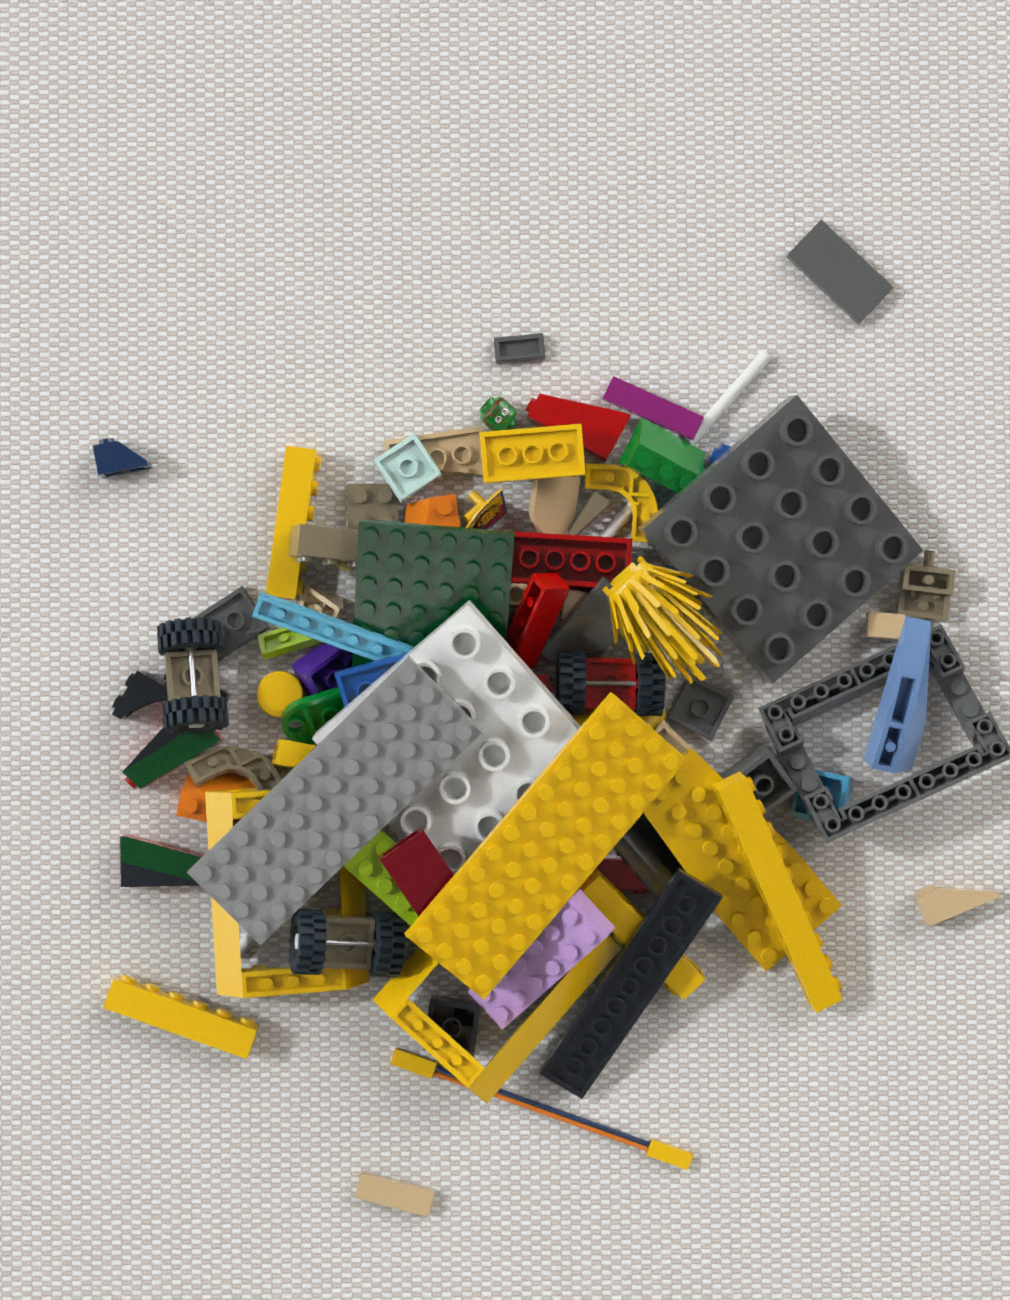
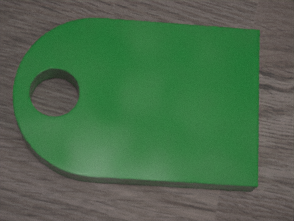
M339 687L291 702L282 714L284 734L291 741L314 744L315 742L312 738L315 733L345 708ZM292 722L301 723L297 728L289 727V724Z

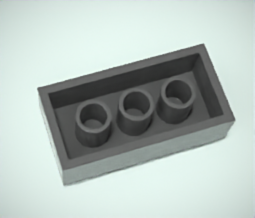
M762 744L720 775L725 779L740 771L745 777H750L756 787V791L753 794L756 800L760 799L766 813L763 816L798 791L772 752Z

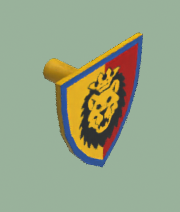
M502 489L498 490L487 501L475 490L468 495V498L476 506L464 515L465 520L468 522L466 528L487 530L508 513Z

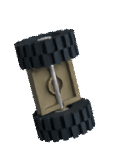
M186 617V619L178 618L175 621L169 620L165 621L166 623L159 624L157 626L158 653L161 656L165 655L168 701L162 704L164 731L170 732V734L178 733L183 735L188 733L190 735L194 733L215 732V730L227 728L229 726L227 699L222 696L220 697L217 651L223 649L221 622L216 619L212 620V618L202 619V617H196L191 619V617Z
M298 909L293 914L292 926L290 927L289 964H291L292 974L319 975L322 973L323 968L365 969L373 977H398L403 970L402 964H404V954H406L405 921L397 913L373 912L371 917L325 915L323 910Z

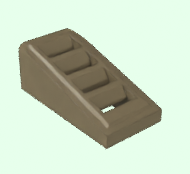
M593 492L568 535H578L609 507L611 501L597 492Z

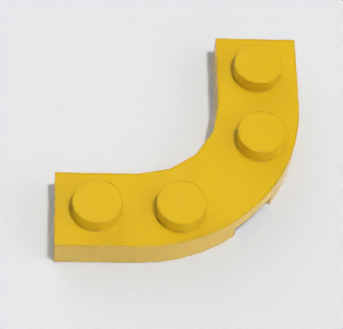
M586 464L585 489L610 490L625 496L632 507L631 538H633V542L649 543L639 532L638 528L659 510L656 496L650 485L639 474L622 466Z

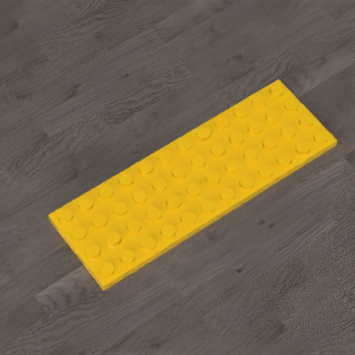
M610 692L404 934L485 1000L688 759L617 696Z

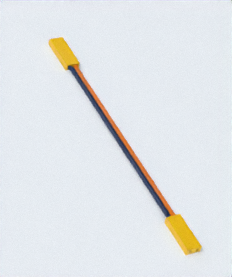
M395 1048L390 1062L391 1065L430 1079L432 1077H439L466 1087L447 1069L439 1067L436 1061ZM499 1089L493 1096L641 1149L646 1152V1156L685 1170L689 1169L693 1153L652 1138L650 1141H646L503 1089Z

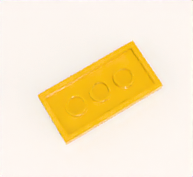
M581 424L480 432L484 484L586 475Z

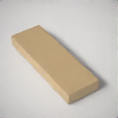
M362 1171L355 1198L428 1217L435 1190Z

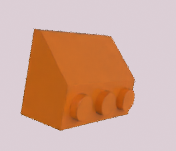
M188 773L180 793L176 816L207 822L205 791L255 788V786L247 777L227 773L196 787ZM233 819V826L241 819Z

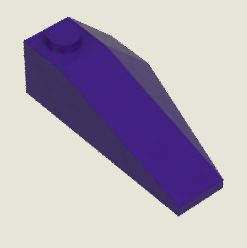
M325 643L308 652L292 664L291 667L310 695H314L338 687L334 673L352 667L353 653Z

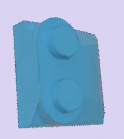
M816 770L823 786L828 787L834 799L833 804L836 811L838 812L839 808L848 805L852 790V778ZM795 792L790 816L811 820L798 793Z

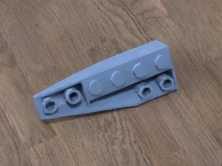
M905 616L863 758L872 769L891 773L912 770L926 725L931 622L928 620Z

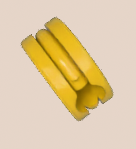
M275 671L266 675L257 688L259 706L265 713L277 718H282L284 709L291 702L305 697V689L297 676L285 671Z

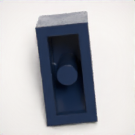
M114 438L99 440V444L92 445L97 472L102 478L152 469L150 462L119 441H114Z

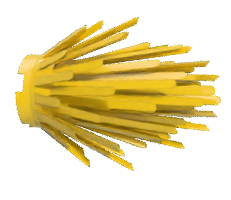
M639 556L636 559L639 563L637 566L632 562L610 583L613 586L611 589L607 586L602 589L609 598L615 645L619 641L617 629L620 627L622 637L625 636L633 665L636 664L633 652L635 648H637L641 659L645 657L644 652L648 653L650 649L667 678L671 680V675L676 678V672L661 650L662 648L689 683L692 684L693 679L684 666L700 681L705 680V675L695 665L705 662L702 655L714 668L720 667L717 658L706 646H709L718 656L723 654L687 617L714 640H719V637L708 627L717 634L723 633L693 609H701L700 605H703V602L691 595L696 596L700 594L707 598L713 596L686 585L685 580L677 577L679 575L691 578L693 575L649 564L642 556Z

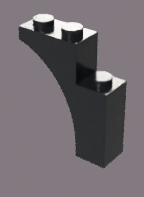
M137 670L135 674L131 673L125 682L127 689L123 695H118L112 705V708H114L112 715L119 719H126L132 713L147 705L168 701L167 682L163 684L143 671ZM220 687V697L226 698L228 702L232 694Z

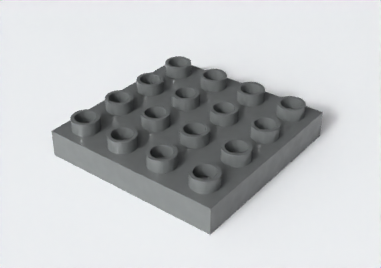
M798 395L787 397L638 528L639 532L670 569L693 575L691 578L677 575L678 578L685 580L686 585L713 596L707 598L698 594L694 597L703 602L701 606L764 681L772 684L924 551Z

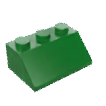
M641 418L618 463L678 494L703 472L705 452Z

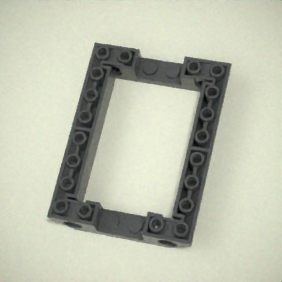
M942 624L931 628L929 668L973 747L839 808L838 812L834 807V799L828 787L823 786L803 747L804 741L798 729H794V727L884 686L897 644L758 708L768 736L789 778L798 789L797 793L814 827L826 843L1010 759V746L991 712L985 713L964 675L965 665Z

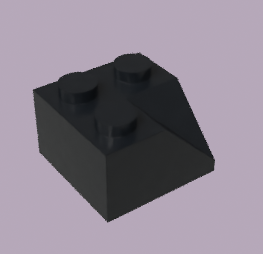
M431 995L428 1017L474 1057L481 1005L457 998Z

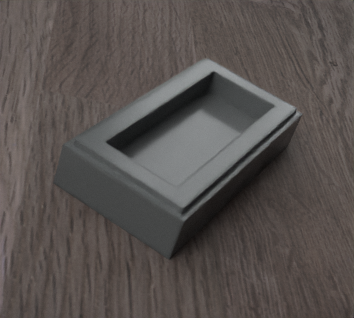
M543 333L493 338L496 364L543 360L546 358Z

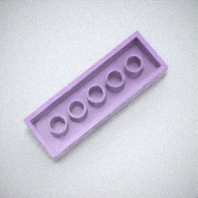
M579 889L485 1000L471 989L468 992L497 1025L504 1029L612 932L615 926Z

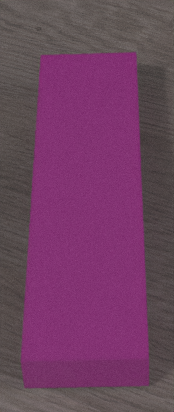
M614 376L602 398L612 405L694 441L704 420V417Z

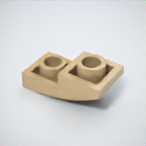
M866 612L865 637L885 641L891 639L899 640L905 615Z

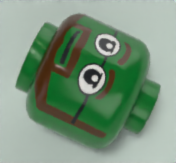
M501 396L496 398L490 397L479 410L481 413L480 420L492 431L511 430L517 423L514 419L517 413L515 407Z

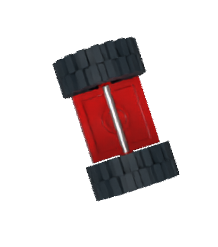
M558 651L556 698L570 715H583L584 709L595 710L611 692L631 710H635L638 716H662L665 707L666 674L651 652H644V659H641L639 652H637L635 657L636 664L633 665L631 658H585L584 651Z

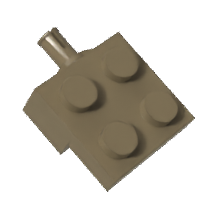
M924 550L923 565L908 564L901 570L896 614L948 621L950 596L953 595L956 570L933 566L935 551Z

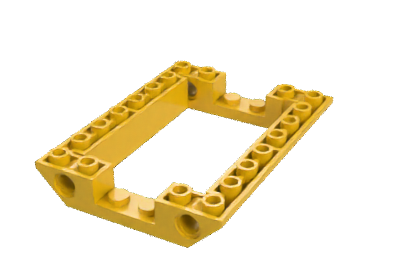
M246 788L205 791L208 850L233 827V819H242L270 790ZM343 866L338 871L341 916L366 917L365 885ZM211 897L218 995L252 998L338 991L370 982L369 971L365 969L323 968L322 973L319 975L292 974L290 967L267 968V964L251 965L252 968H241L239 924Z
M608 935L558 981L485 1067L409 999V996L439 964L420 947L404 963L400 976L392 977L373 998V1001L460 1082L487 1104L619 952L621 947Z

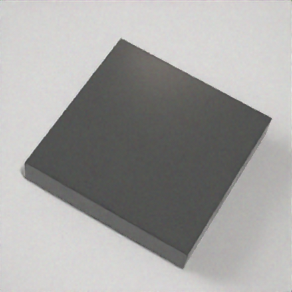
M689 674L693 679V683H689L686 679L667 719L712 741L735 696L705 681H700L694 675Z

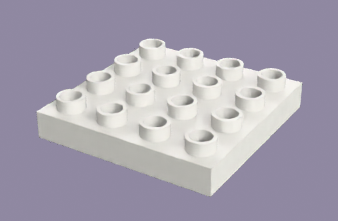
M470 600L322 726L312 738L318 745L410 656L483 730V733L388 823L402 839L421 827L454 875L581 727Z

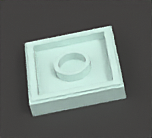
M415 433L373 460L400 503L443 476Z

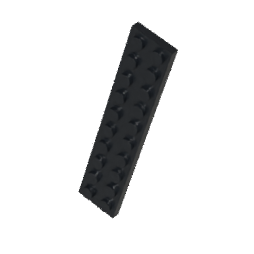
M678 868L539 1069V1074L583 1099L722 900V894Z

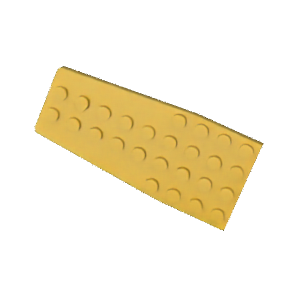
M688 749L682 754L688 759L687 762L643 813L688 874L722 894L723 898L714 912L767 972L786 953L712 787V784L723 780V778L693 749ZM775 831L776 836L773 837L776 845L779 844L785 854V858L782 859L785 867L791 869L795 880L792 881L795 889L798 888L804 898L805 902L802 903L804 911L810 913L814 921V925L811 926L814 931L842 907V904L798 852Z

